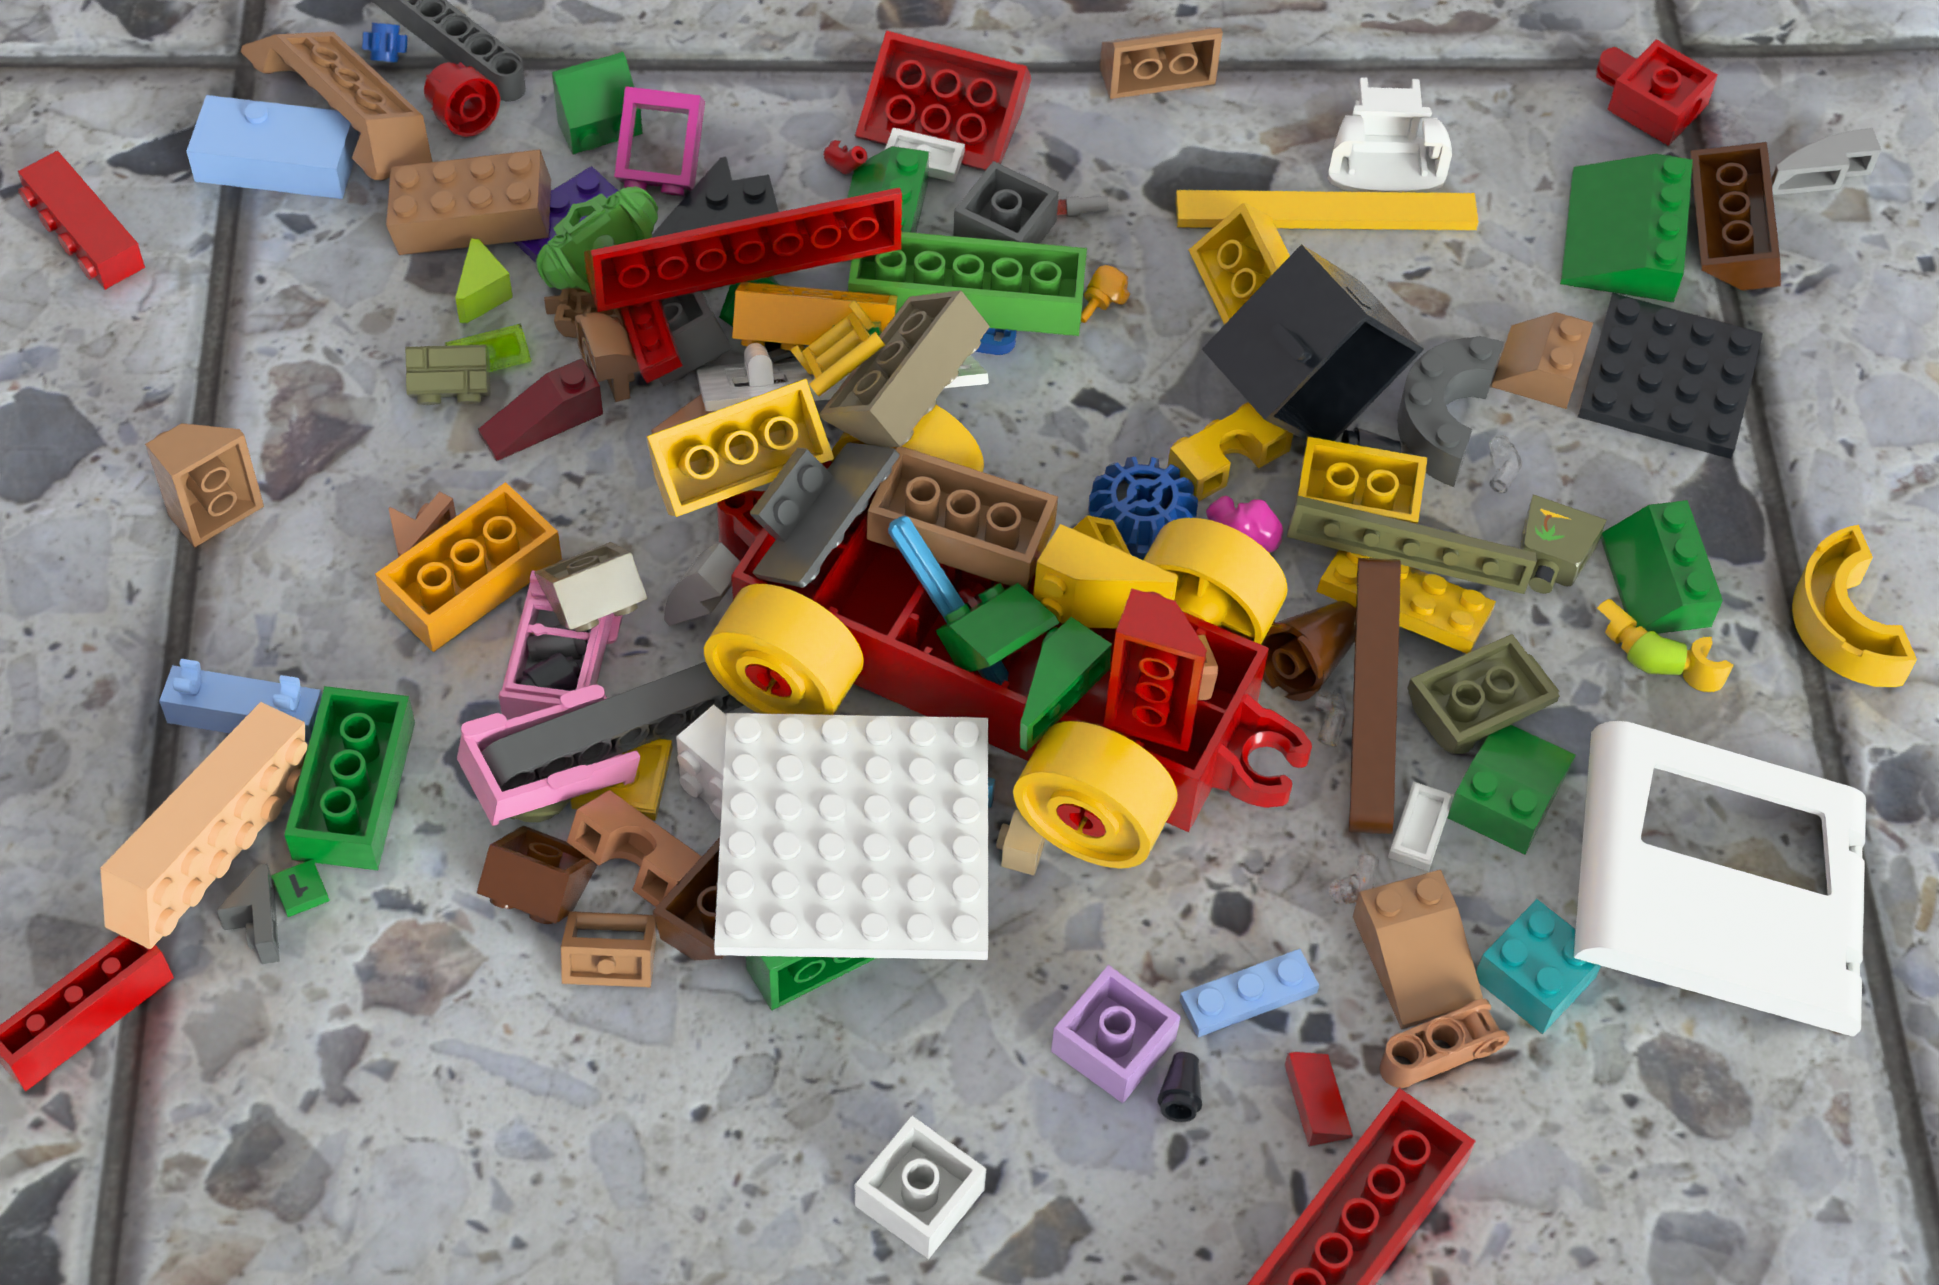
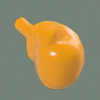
M1103 265L1097 268L1084 293V298L1088 301V304L1081 312L1082 323L1087 322L1097 307L1106 310L1112 302L1120 305L1126 303L1130 292L1127 290L1129 281L1125 273L1111 265Z

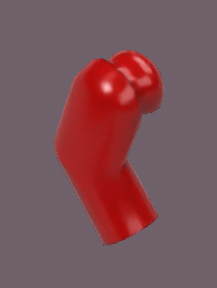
M831 141L829 146L824 149V159L828 165L842 174H850L867 161L868 155L863 147L855 146L848 151L846 145L843 148L838 147L841 141Z

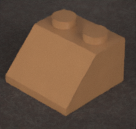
M1554 312L1511 325L1491 387L1567 409L1594 323Z

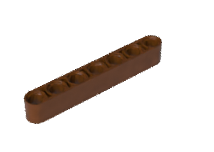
M1358 558L1349 832L1393 834L1400 559Z

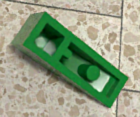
M1070 617L1060 628H1052L1042 642L1041 653L1021 719L1020 748L1026 752L1046 733L1049 727L1054 725L1110 670L1112 644L1073 617Z

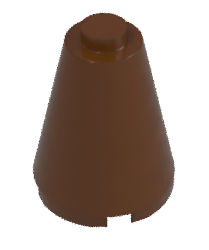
M1337 601L1273 623L1261 644L1269 648L1263 675L1264 681L1273 690L1279 686L1288 693L1284 697L1293 701H1304L1315 695L1355 643L1356 608L1345 601Z

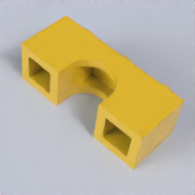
M1247 402L1241 405L1235 413L1222 420H1213L1202 431L1191 437H1182L1170 447L1168 466L1170 464L1175 465L1180 469V478L1186 477L1191 480L1194 485L1193 495L1198 498L1199 502L1227 486L1231 462L1225 455L1231 453L1245 455L1259 469L1290 451L1293 434L1264 420L1255 408Z

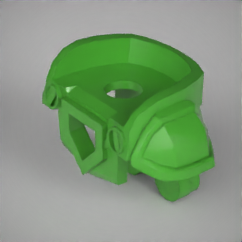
M635 186L620 189L619 192L617 191L608 198L600 193L586 202L572 204L568 214L553 228L557 235L542 247L537 256L536 265L540 277L549 288H581L587 293L592 294L587 282L584 251L652 238L659 209L653 197L644 189ZM587 216L582 221H580L581 217Z

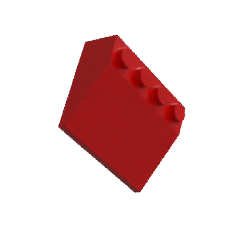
M886 30L855 137L887 145L892 129L897 128L965 144V154L961 165L986 171L993 161L1001 164L1021 116L1032 79L1028 67Z

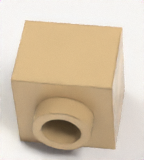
M1019 810L1014 811L1010 825L1002 824L996 848L1002 850L1001 867L1035 875L1046 839L1029 825Z

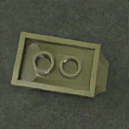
M1513 634L1412 677L1407 687L1412 707L1436 742L1444 750L1454 754L1469 752L1473 749L1477 740L1556 703L1560 697L1558 694L1560 691L1534 657L1524 650Z

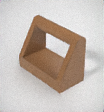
M569 911L561 943L562 984L651 988L657 935L654 915ZM578 929L645 932L643 940L577 937Z

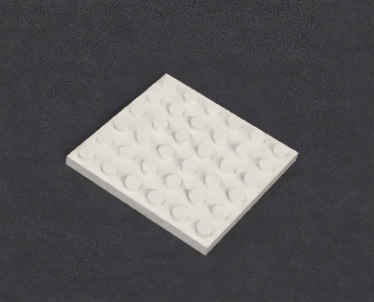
M727 713L714 944L715 955L988 960V718Z

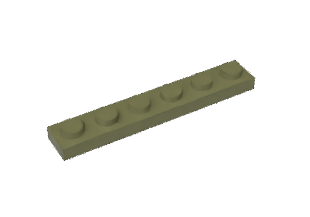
M1297 496L1287 528L1288 538L1376 559H1400L1401 565L1525 594L1537 562L1536 552L1302 496Z

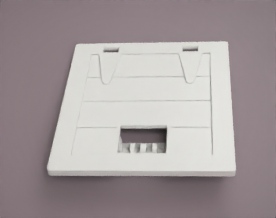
M752 343L746 347L744 363L696 368L705 411H717L802 379H807L809 385L815 379L814 375H809L796 358L772 362L766 348L759 343ZM970 355L959 367V374L956 379L944 388L988 384V372ZM849 374L820 397L809 385L814 401L831 399ZM785 379L786 382L774 383V380ZM749 382V386L735 387L734 385Z

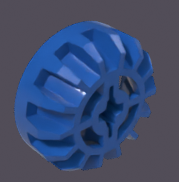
M1136 456L1127 457L1123 467L1118 462L1111 463L1106 467L1104 475L1097 476L1094 479L1092 491L1089 495L1088 516L1113 520L1130 554L1143 560L1164 525L1181 518H1196L1198 498L1193 495L1194 485L1191 480L1186 477L1180 478V469L1175 465L1170 464L1166 469L1160 468L1159 458L1151 457L1148 465L1138 464ZM1125 480L1129 484L1126 498L1118 501L1116 491L1119 484ZM1172 498V502L1167 508V503Z

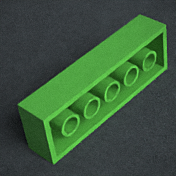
M901 232V250L852 259L848 291L897 296V313L911 296L961 290L990 326L989 328L1079 336L1087 248Z

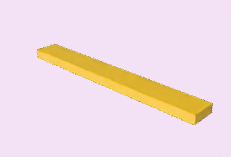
M1176 191L1177 227L1214 228L1243 202L1269 215L1276 228L1477 230L1478 226L1475 193Z

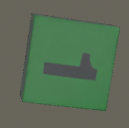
M313 859L271 875L287 917L329 902L328 894Z

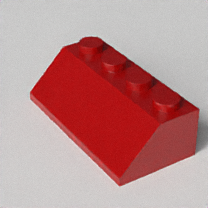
M1131 589L1115 635L1104 727L1188 752L1207 649L1176 601L1167 599L1156 592H1143Z

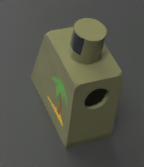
M1533 494L1524 521L1520 549L1536 552L1537 562L1528 583L1530 588L1538 593L1547 594L1552 591L1554 583L1566 587L1572 586L1597 548L1606 519Z

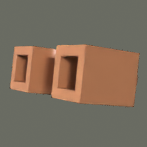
M610 790L577 809L567 839V843L599 866L615 858L626 859L637 864L640 869L633 891L655 907L658 906L702 857Z

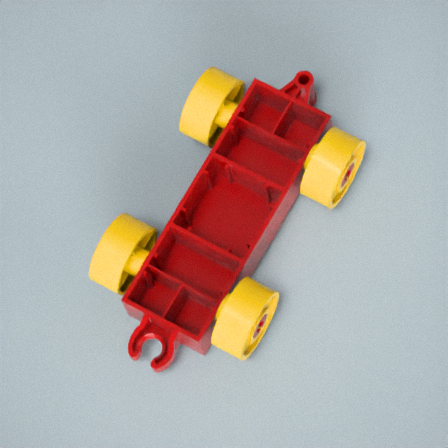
M935 405L928 414L920 419L913 429L914 433L911 439L902 445V447L980 472L984 470L983 455L974 437L962 423L938 405ZM843 432L832 449L834 459L821 464L828 469L847 443H865ZM878 487L868 499V505L865 510L855 517L845 531L842 542L832 549L821 564L816 578L805 587L762 580L753 574L754 569L775 542V539L749 514L765 491L748 490L717 502L719 542L740 563L731 575L733 601L706 641L704 657L713 676L733 697L758 714L834 715L852 685L855 684L927 717L988 718V744L1028 761L1013 789L1014 801L1019 812L1042 837L1079 859L1110 868L1138 866L1147 859L1166 823L1186 832L1190 831L1212 788L1228 791L1233 797L1243 802L1264 808L1286 805L1291 794L1292 780L1286 775H1260L1249 765V754L1259 747L1277 749L1296 768H1303L1309 762L1312 743L1303 730L1271 709L1263 708L1258 703L1269 648L1261 644L1286 599V578L1279 564L1268 551L1244 533L1230 526L1202 518L1173 520L1161 528L1143 559L1150 564L1178 575L1174 601L1177 602L1196 634L1205 635L1218 665V675L1212 697L1207 700H1198L1188 752L1104 727L1117 628H1089L1112 644L1110 670L1054 725L1049 727L1046 733L1026 752L1020 748L1021 719L1041 653L1042 642L1051 629L1028 642L1032 648L1006 668L1009 672L1008 681L1004 680L1002 685L982 678L978 670L969 672L955 666L935 631L945 625L946 621L900 550L867 540L868 509ZM939 563L958 594L967 587H970V589L974 588L979 583L985 590L1000 583ZM1036 572L1028 588V592L1032 596H1034ZM1001 583L1004 588L1009 587V585ZM1059 622V624L1055 625L1054 627L1060 628L1063 625V623Z

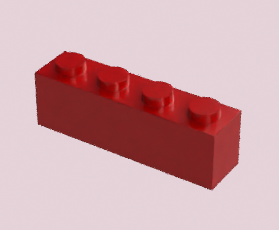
M58 150L17 171L22 187L18 189L22 200L29 209L35 207L39 211L38 216L48 232L56 231L58 240L69 256L75 254L78 257L79 266L88 279L91 280L95 277L106 290L145 268L138 242Z
M122 935L116 937L0 1025V1064L25 1092L174 978L162 951L156 945L148 949Z

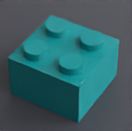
M1536 899L1484 952L1476 974L1480 985L1541 1034H1544L1597 977L1601 965L1573 958L1576 929Z

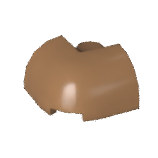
M584 312L583 314L576 315L577 342L582 359L592 374L595 375L598 382L607 380L615 402L630 399L629 382L635 381L634 373L639 372L640 369L627 330L618 319L601 312Z

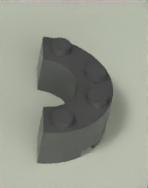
M1477 336L1444 342L1424 353L1414 363L1407 376L1397 418L1402 445L1406 444L1413 455L1427 457L1425 473L1446 485L1454 487L1473 430L1459 423L1448 412L1446 405L1461 398H1487L1503 349V341Z

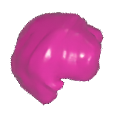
M1225 495L1218 498L1206 509V515L1209 520L1225 524L1244 533L1260 544L1268 553L1276 551L1282 542V523L1264 500L1253 499L1248 503H1239L1236 509L1233 500Z

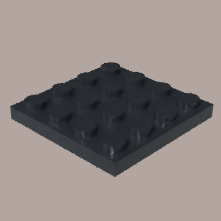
M1612 293L1578 418L1732 459L1763 333Z

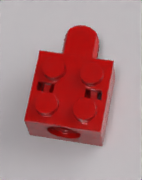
M1657 39L1637 59L1617 47L1608 48L1600 55L1599 64L1596 68V78L1614 88L1607 110L1667 146L1706 108L1718 74Z

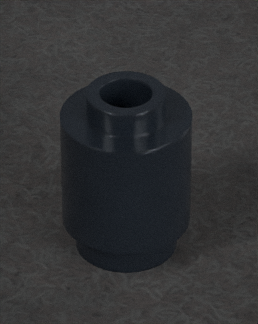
M556 652L524 670L523 676L516 680V684L573 691L577 688L581 670L571 655L564 657L560 652Z

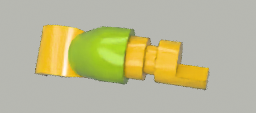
M1612 599L1605 600L1597 607L1600 612L1611 620L1605 630V634L1616 644L1622 642L1621 648L1628 654L1627 660L1641 671L1648 674L1681 675L1683 673L1684 680L1691 687L1703 692L1718 691L1727 681L1733 664L1727 660L1714 662L1706 658L1712 646V637L1697 639L1692 643L1690 650H1687L1685 643L1661 637L1655 631L1648 632L1642 626L1636 628L1637 622Z

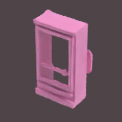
M532 570L530 585L502 691L499 692L502 715L506 719H512L560 705L561 695L570 692L516 684V680L523 675L522 673L525 670L529 656L528 636L547 634L588 640L577 690L597 684L606 644H612L617 640L622 616H614L611 613L599 618V624L591 628L590 633L544 627L543 624L536 623L539 610L553 611L537 581L535 571Z
M594 684L566 692L561 695L560 705L509 720L504 715L495 713L465 722L461 726V739L457 760L492 826L498 825L500 820L621 782L626 785L634 782L640 760L637 750L626 754L621 753L591 765H580L551 774L548 778L502 792L482 755L487 746L501 738L607 699L602 686Z

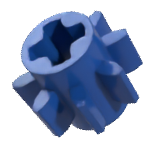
M372 23L371 32H363L362 49L370 50V60L398 62V53H407L408 35H399L400 25Z

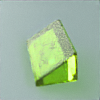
M521 323L444 343V346L486 345L489 348L490 372L532 361Z

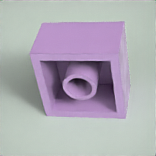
M1108 965L1054 1027L1051 1052L1121 1103H1124L1176 1040L1181 1016Z

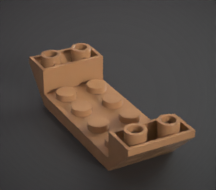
M334 32L275 34L242 45L240 52L253 63L255 69L266 74L280 71L298 72L306 80L307 85L318 91L333 109L339 111L351 123L355 130L361 132L352 159L364 170L368 177L382 181L390 179L391 167L432 162L423 115Z

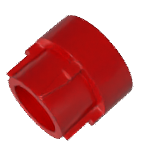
M461 62L459 64L444 63L434 68L429 75H426L427 79L424 84L425 98L432 105L431 110L434 111L436 118L453 133L463 137H470L483 132L492 124L500 108V94L495 84L472 66L467 67Z

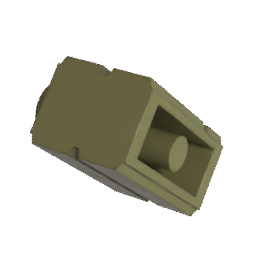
M486 345L417 346L405 348L406 391L410 398H417V404H441V397H457V403L476 404L481 403V396H490L489 348Z

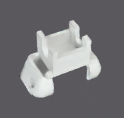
M1360 78L1358 86L1359 101H1355L1353 116L1345 115L1333 148L1327 179L1332 185L1350 192L1430 193L1442 188L1446 182L1452 157L1451 142L1444 124L1438 118H1431L1432 112L1430 107H1422L1419 79H1412L1410 89L1370 88L1368 87V78ZM1421 118L1423 137H1416Z

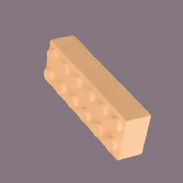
M260 702L101 866L105 928L148 949H151L162 936H168L174 930L178 919L190 906L194 907L200 902L208 886L216 878H221L226 874L231 861L242 850H247L253 844L257 833L267 822H273L280 814L282 806L292 795H295L307 751L305 722Z

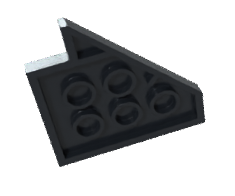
M721 157L653 232L652 238L779 212L770 176L763 175L732 180L727 158Z

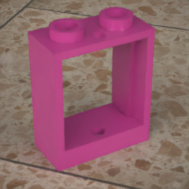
M625 86L614 175L617 180L624 182V188L636 186L646 191L647 185L661 187V193L683 196L684 190H692L695 187L705 100L700 95ZM636 108L688 114L681 175L629 169Z

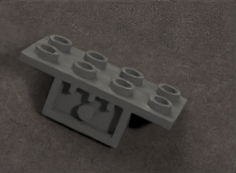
M847 443L829 468L826 469L808 449L797 448L749 513L775 539L773 545L754 569L753 574L758 579L797 587H805L815 579L826 557L832 549L842 542L845 531L855 517L861 514L867 507L870 496L878 485L891 474L892 466L900 454L894 448Z

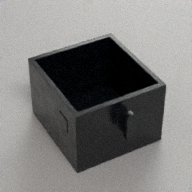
M1301 244L1209 340L1202 350L1264 420L1305 440L1308 437L1335 441L1414 361L1424 348L1360 280Z

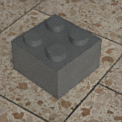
M993 161L954 210L953 236L1040 244L1057 221L1059 192Z

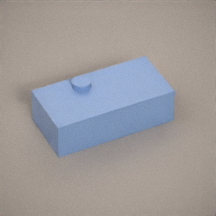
M206 95L186 152L195 182L343 199L353 168L354 160L352 155L359 135L358 131L351 126V123L337 110Z

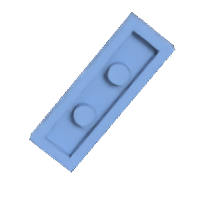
M1297 949L1181 992L1179 1001L1199 1038L1314 995L1318 992L1319 983L1301 949Z

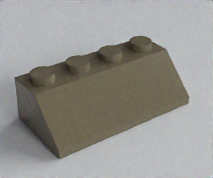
M961 290L909 297L879 335L885 346L849 374L819 415L824 421L867 445L881 447H900L913 436V429L920 419L935 407V399L944 387L956 379L959 374L958 369L965 359L980 347V339L990 326Z

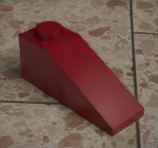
M580 358L542 376L479 427V435L495 460H501L603 415L600 385L584 360Z

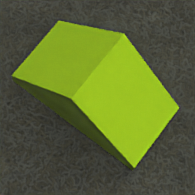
M471 238L455 297L460 323H469L513 298L509 272L479 239Z

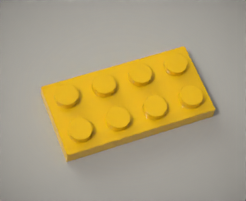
M1338 550L1320 578L1316 592L1337 601H1345L1356 608L1358 558L1371 557ZM1401 565L1399 626L1463 653L1471 652L1492 614L1496 601L1485 597L1478 591L1467 590L1447 582L1439 575L1428 574L1416 568Z

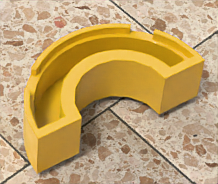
M1859 524L1840 529L1818 544L1796 586L1792 602V613L1796 629L1811 654L1837 674L1873 687L1903 686L1917 661L1915 653L1902 625H1885L1871 620L1858 611L1850 600L1847 589L1860 585L1873 556Z

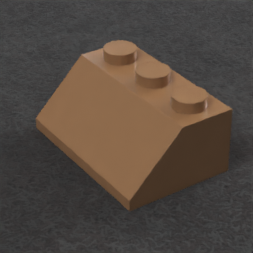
M1221 28L1187 29L1102 42L1100 71L1109 99L1216 84L1223 34Z
M181 423L169 431L160 433L153 440L145 444L168 516L194 548L264 507L246 439L240 429Z

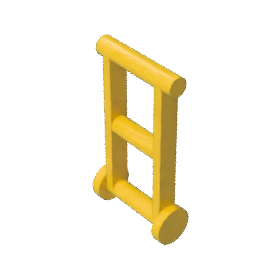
M855 300L848 304L853 312L803 351L798 345L791 349L793 355L808 374L814 375L815 379L809 385L818 397L885 346V343L876 332L869 335L867 330H870L874 324Z

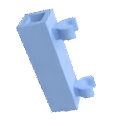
M181 659V667L172 665L159 700L167 723L231 733L260 702H263L305 722V742L307 746L309 745L322 697L321 690L301 687L300 680L296 677L281 675L280 683L204 671L201 670L200 663L193 660Z

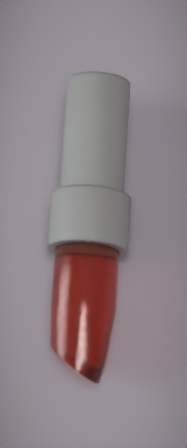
M1074 196L1058 200L1057 215L1067 214V216H1073L1087 212L1108 211V196L1085 198Z

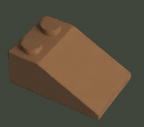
M1441 869L1359 892L1352 917L1401 1029L1429 1022L1437 1017L1461 1009L1475 1000L1483 999L1459 910Z

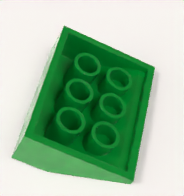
M1650 154L1573 167L1560 284L1674 303L1684 275L1693 159Z

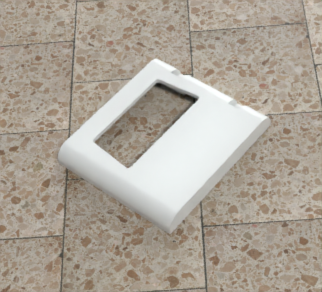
M1610 721L1598 725L1591 732L1573 958L1854 1037L1861 1030L1862 1009L1860 964L1863 960L1865 863L1862 859V848L1865 845V795L1860 790L1844 784L1631 722ZM1657 768L1818 815L1822 820L1828 896L1645 844L1641 840V833L1653 769Z

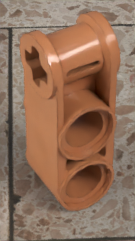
M1478 999L1461 1009L1392 1036L1386 1044L1379 1070L1382 1078L1389 1085L1397 1088L1409 1087L1476 1058L1489 1056L1503 1048L1509 1042L1510 1037L1506 1031L1499 1029L1490 1013L1491 1004L1487 999ZM1433 1041H1445L1451 1048H1440ZM1404 1056L1407 1059H1409L1412 1064H1400L1394 1059V1057Z

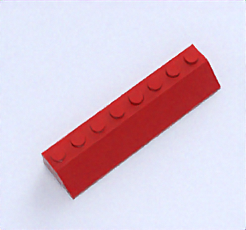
M894 188L584 251L587 282L597 311L602 312L901 250L902 192L900 188Z

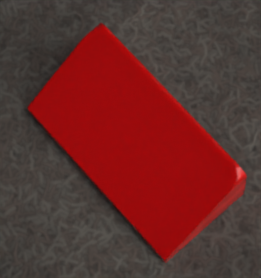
M1308 1052L1288 1053L1284 1066L1308 1146L1351 1139L1353 1137L1329 1055Z

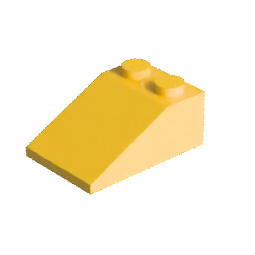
M1060 524L1037 560L1034 597L1063 624L1070 617H1073L1087 628H1117L1132 588L1143 592H1156L1167 599L1174 600L1178 575Z

